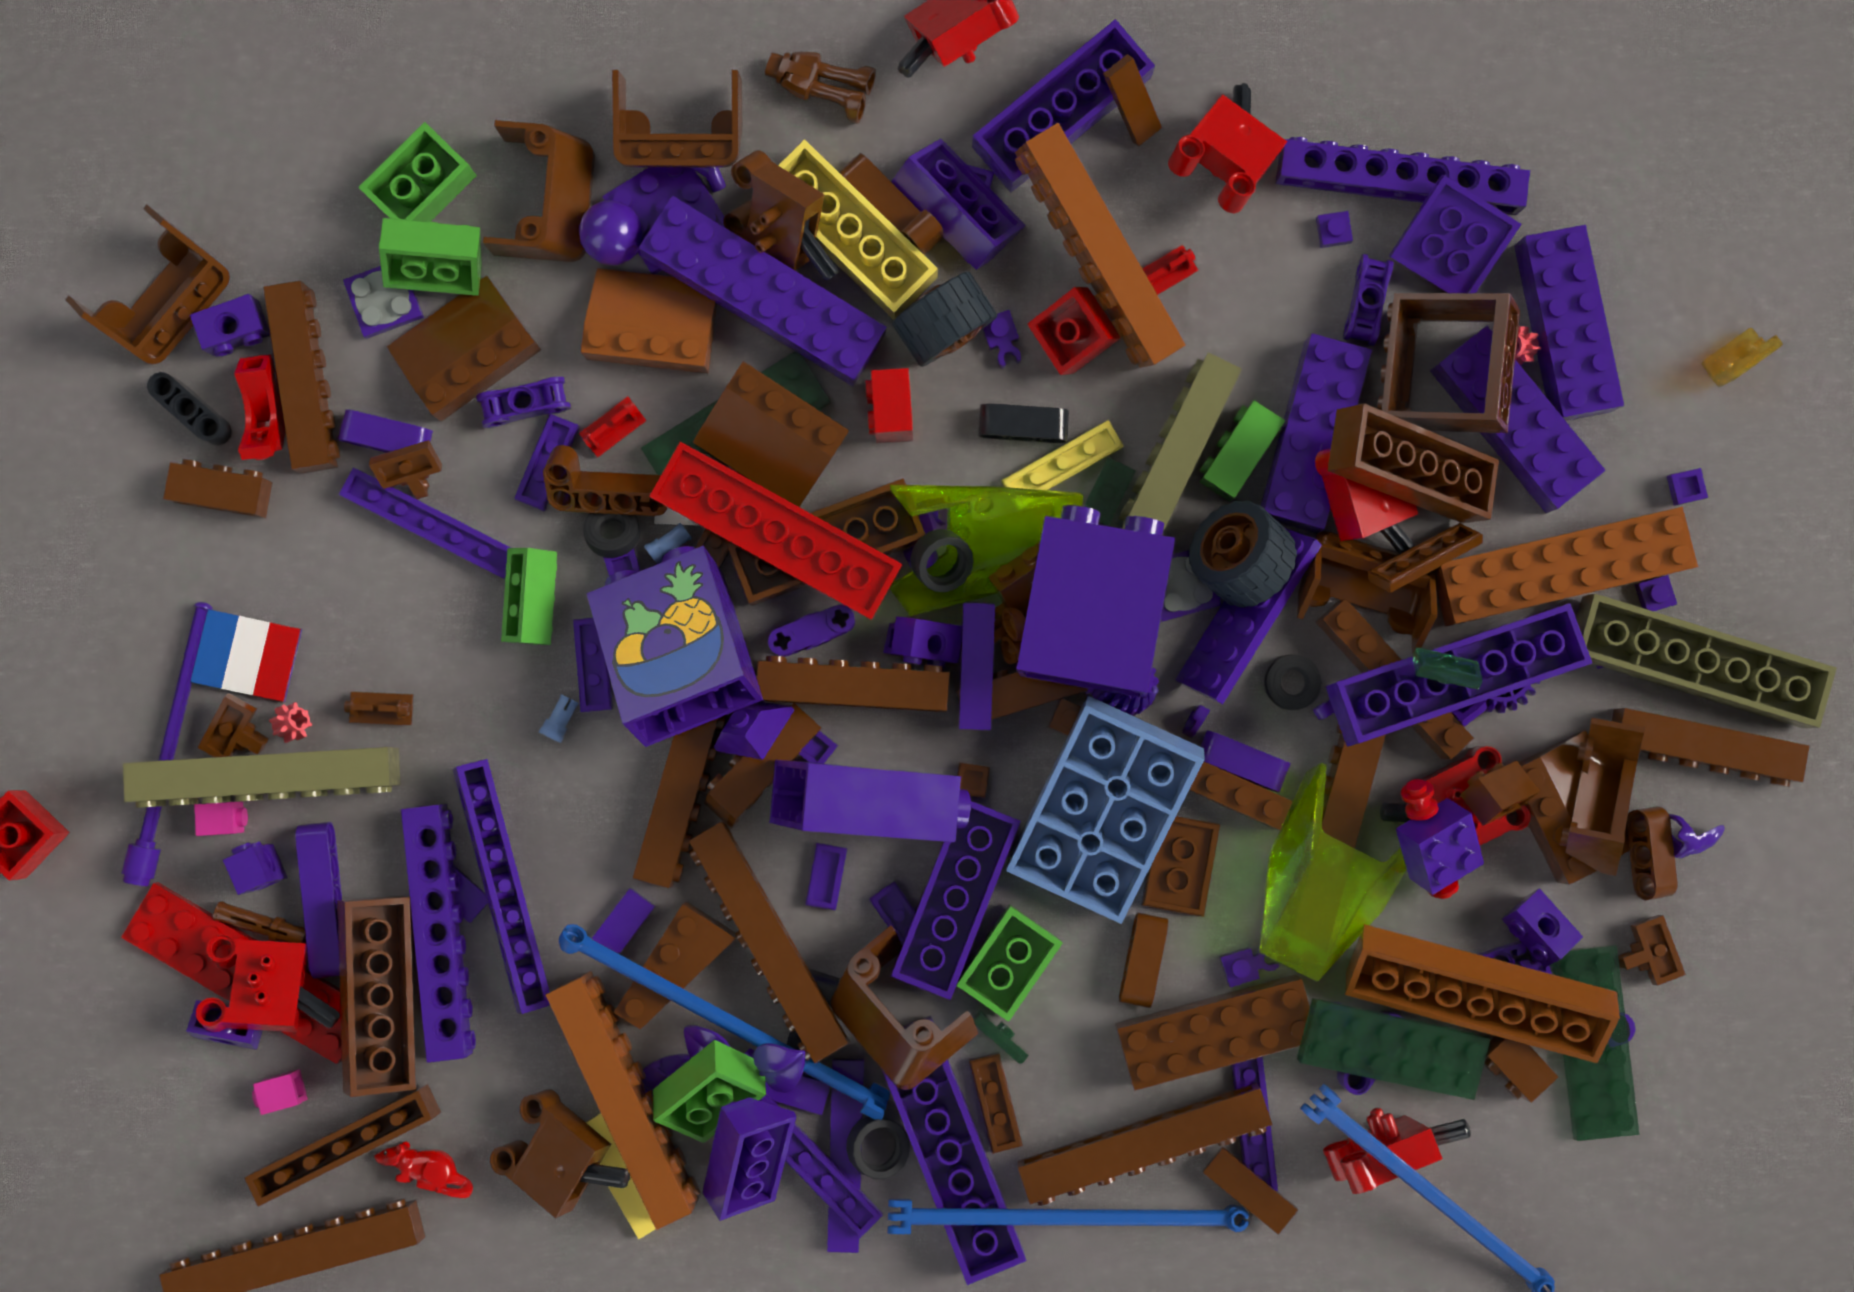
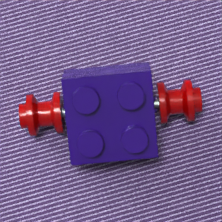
M1414 779L1401 789V797L1403 801L1408 803L1405 807L1406 815L1411 820L1396 828L1409 879L1425 889L1430 896L1447 899L1458 891V879L1484 864L1471 812L1450 799L1446 798L1437 803L1435 799L1431 798L1434 794V788L1430 782Z

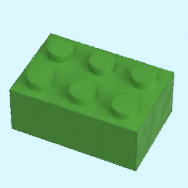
M424 122L358 188L390 219L431 222L477 175L469 164Z
M383 218L379 244L383 287L479 296L482 268L480 227Z
M1008 904L961 972L956 986L1009 1022L1063 942L1015 907Z
M713 1040L653 1089V1121L705 1143L715 1135L722 1106L749 1097L760 1100L766 1095L765 1076H760V1071L755 1066L752 1057L717 1040Z

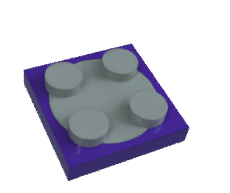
M381 266L343 279L361 332L366 339L424 318L414 290L383 287Z
M1189 550L1172 555L1161 622L1222 605L1220 597L1202 583L1192 572V567L1189 564Z

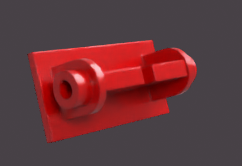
M1183 245L1142 268L1157 295L1199 271L1193 262L1196 260L1191 249L1186 250Z
M627 396L579 434L587 446L599 458L647 420Z

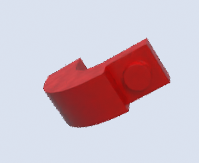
M271 354L240 358L234 375L243 399L245 430L238 451L242 460H263L274 456V452L283 450L285 423L277 372Z

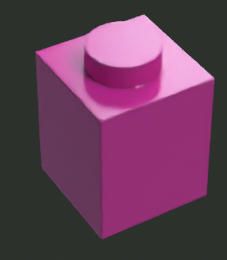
M243 801L194 804L196 836L244 833V826L248 823L247 809L243 807Z
M300 1069L265 1078L253 1084L252 1099L256 1108H259L261 1115L296 1106L308 1100Z

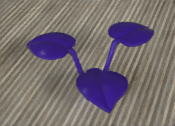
M686 1025L684 1028V1038L690 1058L694 1057L713 1040H717L730 1047L729 1043L714 1031L695 1025ZM765 1043L761 1044L755 1051L749 1048L744 1053L753 1058L755 1066L760 1071V1076H765L767 1084L775 1091L782 1093L790 1092L796 1087L802 1077L805 1065V1051L793 1050L777 1044Z

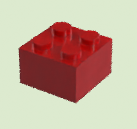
M1088 287L1072 288L1027 323L1060 375L1076 373L1121 339Z
M909 368L871 370L872 379L865 380L867 405L873 404L874 411H867L869 435L876 436V443L913 441Z
M8 790L0 798V873L9 881L26 879L70 833L26 790Z

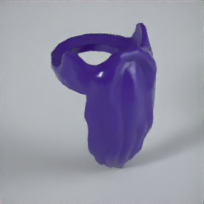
M1669 814L1670 820L1676 821L1682 827L1678 832V838L1684 844L1672 835L1675 858L1681 859L1709 849L1719 840L1725 830L1724 825H1720L1696 836L1693 829L1682 817Z

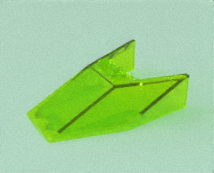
M890 485L892 493L911 516L948 508L947 530H951L959 535L969 545L974 559L971 574L965 583L955 590L945 593L932 591L915 576L913 571L894 581L890 590L910 616L994 595L997 592L988 577L996 572L999 567L1008 564L1027 548L1033 547L1041 541L1045 516L1061 518L1064 505H1083V495L1077 492L994 486ZM947 545L944 554L939 556L931 567L927 568V572L931 576L936 577L944 575L951 570L957 558L956 548L952 545Z
M1319 763L1306 771L1282 828L1269 853L1259 953L1314 981H1319L1361 934L1364 924L1370 925L1380 915L1407 870L1401 847L1386 862H1380L1324 833L1322 830V814L1327 765Z

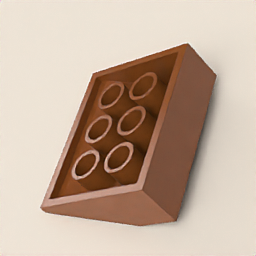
M597 268L584 321L581 353L587 360L709 374L717 303L675 277Z

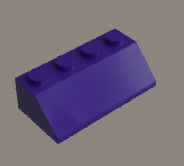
M941 138L908 157L891 181L920 212L925 209L937 219L943 228V238L975 270L992 260L1026 226ZM938 157V158H941V159H945V160L952 161V162H954V164H955L958 168L953 167V165H951L949 162L944 161V160H938V161L935 163L936 158ZM950 185L956 186L954 190H950L948 187ZM978 192H983L986 195V199L978 197Z
M750 1097L737 1102H730L721 1107L702 1190L704 1197L719 1221L775 1201L797 1117L794 1111Z

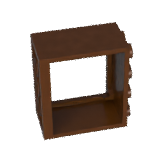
M1394 293L1393 303H1389L1387 311L1388 322H1391L1390 334H1386L1384 339V350L1388 353L1387 364H1383L1381 368V382L1384 383V392L1378 398L1377 409L1429 431L1508 433L1520 309L1511 294ZM1421 322H1494L1484 414L1412 412V409L1409 408L1418 324H1421Z

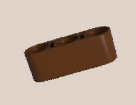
M1659 806L1631 811L1627 816L1626 825L1634 891L1639 898L1645 901L1672 896L1676 893L1678 881L1670 816L1664 808Z
M1136 913L1120 986L1119 1002L1151 1008L1168 931L1167 918Z

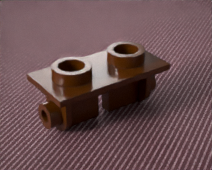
M351 692L350 701H345L344 711L349 713V723L412 725L414 694Z

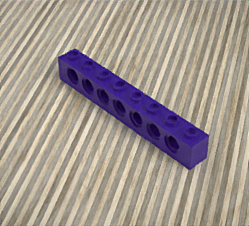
M1303 137L1285 139L1288 142L1278 158L1275 183L1278 185L1423 203L1435 186L1427 178V173H1433L1438 179L1441 175H1445L1457 184H1459L1457 177L1465 178L1469 184L1468 188L1464 187L1465 189L1505 214L1518 215L1527 205L1530 170L1520 169L1521 167L1516 164H1505L1501 167L1490 165V162L1485 160H1475L1471 163L1461 162L1459 158L1453 156H1445L1441 159L1430 158L1429 154L1415 152L1411 155L1399 154L1398 150L1391 148L1376 151L1368 150L1367 146L1359 144L1344 147L1338 146V143L1334 141L1313 143L1308 142ZM1304 158H1313L1317 162L1318 167L1311 168L1307 166ZM1341 161L1345 163L1348 171H1339L1335 166V162ZM1366 165L1374 166L1378 171V175H1370L1366 171ZM1396 169L1404 170L1408 174V180L1399 178ZM1488 181H1494L1498 185L1499 191L1490 189Z
M488 759L457 766L453 769V774L516 1011L519 1014H524L550 1006L546 994L550 992Z
M447 804L401 809L426 1060L429 1063L464 1059L473 1054V1049L476 1047V1036L474 1030H470L469 1018L472 1017L473 1006L471 999L467 998L466 986L469 985V971L467 967H464L463 954L466 953V940L460 933L459 924L463 921V910L461 904H456L455 892L459 891L460 881L458 873H453L452 871L453 860L456 859L457 854L454 841H451L450 829L453 827V815L451 810H448ZM428 829L433 830L436 834V841L432 846L425 840V833ZM432 860L439 865V874L436 877H432L428 871V865ZM434 892H438L442 896L443 903L440 908H436L431 902ZM437 923L442 924L446 930V936L443 940L435 935L434 929ZM440 955L445 956L449 961L447 971L442 970L438 966ZM443 987L451 990L453 996L451 1002L443 1000L441 996ZM446 1018L451 1019L455 1023L456 1030L454 1034L446 1031L444 1027Z

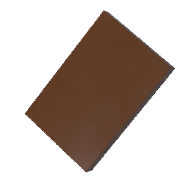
M1179 816L1175 817L1147 872L1141 905L1204 917L1220 824Z

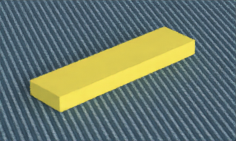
M1107 420L1008 476L1001 483L1015 507L1018 508L1119 451L1124 446L1110 421Z
M600 1113L588 1120L586 1123L611 1143L600 1165L627 1169L602 1114ZM631 1176L626 1188L608 1186L638 1239L655 1230Z

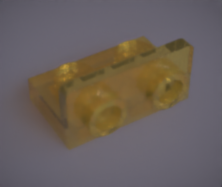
M1749 328L1702 361L1701 365L1719 388L1737 379L1780 348L1783 343L1777 335L1764 340L1762 336H1758L1753 328Z

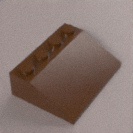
M487 275L480 280L479 296L458 295L387 346L417 395L430 413L441 422L473 400L476 395L487 390L541 351V348Z
M743 361L699 430L693 443L751 481L800 507L849 430Z
M1586 730L1518 762L1540 790L1537 795L1525 804L1531 815L1528 825L1556 882L1567 885L1597 872L1594 868L1565 853L1567 846L1560 845L1563 827H1570L1583 766V762L1577 761L1580 742L1587 743L1588 733ZM1627 825L1625 827V841L1621 855L1629 851Z

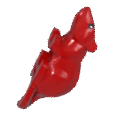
M406 1141L397 1146L388 1147L374 1155L375 1160L379 1164L395 1166L401 1171L400 1174L396 1175L395 1181L409 1183L416 1179V1187L456 1198H469L473 1192L472 1182L457 1172L452 1157L443 1150L429 1149L419 1151L411 1149L410 1143ZM447 1184L458 1185L461 1188H448Z

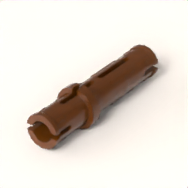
M220 901L214 910L213 920L268 936L270 941L277 942L281 940L290 943H306L305 928L287 923L285 918L279 916L276 918L268 917Z

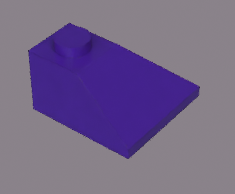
M759 701L735 711L721 731L714 745L715 750L763 760L794 712L792 706Z

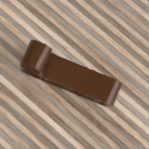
M862 153L854 157L839 172L922 254L928 253L943 238V228L937 219L925 209L920 212Z
M557 445L552 449L543 469L548 502L559 511L660 516L668 508L649 497L661 475L580 471L577 452L566 445Z

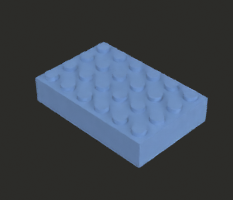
M1087 695L1009 857L1006 871L1122 924L1204 761V748Z

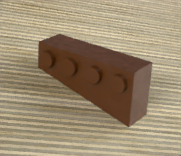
M795 703L791 705L794 712L763 760L736 755L728 764L732 769L724 777L719 773L707 786L710 792L704 804L731 829L739 821L740 815L755 804L764 793L763 791L766 787H770L773 784L775 759L794 761L801 750L821 730L822 727Z
M685 902L643 967L684 989L737 937L733 930L689 902ZM633 981L614 1013L641 1030L671 1000Z

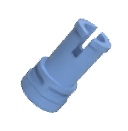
M679 523L661 538H656L654 541L647 543L644 548L656 564H660L667 552L682 546L692 538L684 526Z
M561 694L549 719L546 718L539 733L561 743L567 731L566 726L579 703L570 699L564 710L569 698Z

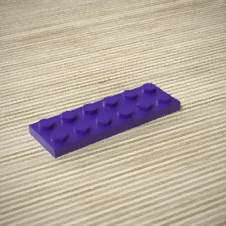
M1286 529L1294 539L1295 549L1297 550L1294 570H1292L1287 583L1285 582L1281 587L1282 589L1277 594L1275 593L1271 596L1270 599L1252 607L1232 606L1224 601L1175 680L1182 686L1223 705L1322 544L1312 537Z

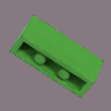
M1255 400L1248 407L1245 405L1241 406L1233 418V421L1237 423L1231 433L1227 430L1224 432L1216 444L1220 448L1215 458L1209 456L1199 472L1204 474L1199 482L1229 502L1236 497L1285 422L1284 419Z
M508 548L501 642L551 645L557 552L534 548Z

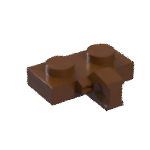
M429 440L372 457L369 461V466L383 489L398 484L402 486L408 485L416 499L428 496L429 483L427 479L429 475L441 472L442 463Z
M228 693L223 698L197 748L213 757H232L235 749L243 751L245 748L258 755L264 750L269 738L255 731L256 726L250 723L257 708Z
M1656 915L1630 925L1636 942L1629 944L1631 951L1615 956L1620 969L1625 968L1629 970L1638 966L1639 971L1647 970L1652 985L1656 986L1686 975L1664 915Z

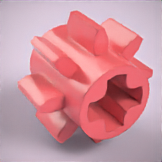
M1519 326L1515 360L1520 365L1523 362H1533V356L1538 350H1541L1537 339L1539 334L1529 333V327Z
M296 702L288 706L281 705L274 709L278 716L269 719V722L272 723L274 736L277 735L284 738V743L295 739L298 741L307 736L304 729L312 726L308 710L299 708Z

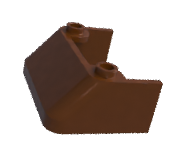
M612 70L613 152L615 158L623 166L725 168L732 166L738 160L743 127L742 78L738 70H732V110H723L714 116L711 123V134H651L650 121L643 112L639 110H626V79L619 70Z
M495 120L494 127L504 142L524 143L532 154L548 157L542 217L527 216L518 222L515 239L483 237V244L493 256L564 262L580 260L586 251L580 243L579 225L584 213L591 206L595 153L591 145L584 139L545 124Z
M146 204L143 210L166 229L159 237L157 243L161 255L170 261L164 270L131 308L120 301L110 300L103 303L93 313L70 295L65 301L80 317L146 363L157 364L166 359L193 327L190 315L209 308L227 287L230 276L228 270L219 261Z
M1327 531L1319 532L1315 539L1322 546L1303 575L1298 591L1297 618L1303 619L1309 606L1318 607L1326 605L1330 597L1339 600L1347 599L1349 603L1387 614L1388 623L1396 633L1411 635L1412 653L1418 655L1437 618L1435 570L1390 593L1369 582L1368 571L1400 555L1399 553L1354 539L1340 541L1338 534Z
M1592 718L1587 743L1580 742L1577 761L1583 762L1571 826L1563 827L1560 845L1567 846L1565 853L1602 874L1616 876L1625 841V827L1645 727Z
M889 926L850 959L831 997V1008L837 1018L892 1083L900 1089L908 1090L917 1086L973 1039L978 1034L972 1015L968 1011L964 1012L943 1031L934 1022L927 1019L918 1020L905 1030L871 991L868 985L878 977L880 968L899 954L902 947L895 929Z

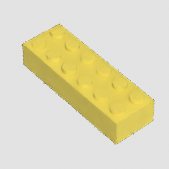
M805 139L778 165L825 194L816 240L829 258L893 320L906 310L938 278V268Z

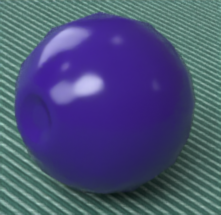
M610 200L598 202L591 206L582 217L579 225L580 243L588 255L601 264H623L631 260L639 251L643 241L642 222L633 209L622 202Z

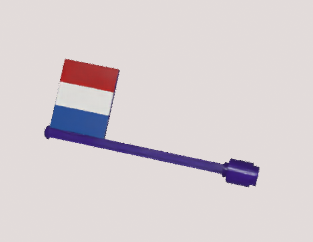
M206 602L195 603L193 606L196 608L158 761L174 760L192 683L285 702L303 629L214 611L212 606ZM162 806L146 808L140 837L136 838L135 844L128 843L121 874H124L122 882L149 886L150 879H154L161 852L160 848L155 847L156 842L154 838Z

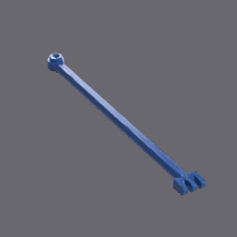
M567 925L559 936L558 942L563 952L574 954L580 951L756 1047H759L761 1044L772 1043L796 1050L592 940L591 937L587 936L585 930L578 925ZM812 1058L808 1061L805 1059L804 1073L862 1103L861 1113L874 1120L883 1119L884 1110H886L887 1101L890 1097L889 1090L874 1082L869 1088H866L820 1062L814 1064Z
M1325 1084L1319 1087L1320 1092L1326 1096L1323 1100L1315 1093L1309 1098L1316 1105L1315 1109H1312L1306 1103L1300 1107L1318 1125L1326 1118L1525 1279V1283L1531 1292H1547L1543 1287L1544 1285L1551 1292H1554L1555 1281L1546 1269L1533 1267L1338 1108L1337 1105L1341 1102V1099Z
M888 1199L889 1207H901V1212H889L888 1220L901 1222L900 1226H888L887 1233L911 1234V1225L1225 1226L1234 1232H1241L1248 1227L1249 1221L1242 1219L1240 1224L1235 1225L1234 1218L1237 1214H1241L1243 1218L1248 1219L1249 1214L1245 1208L1238 1205H1229L1224 1210L912 1208L911 1199Z

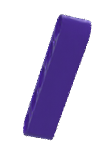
M332 822L298 825L295 837L310 973L313 979L340 976L337 900H342L335 829Z

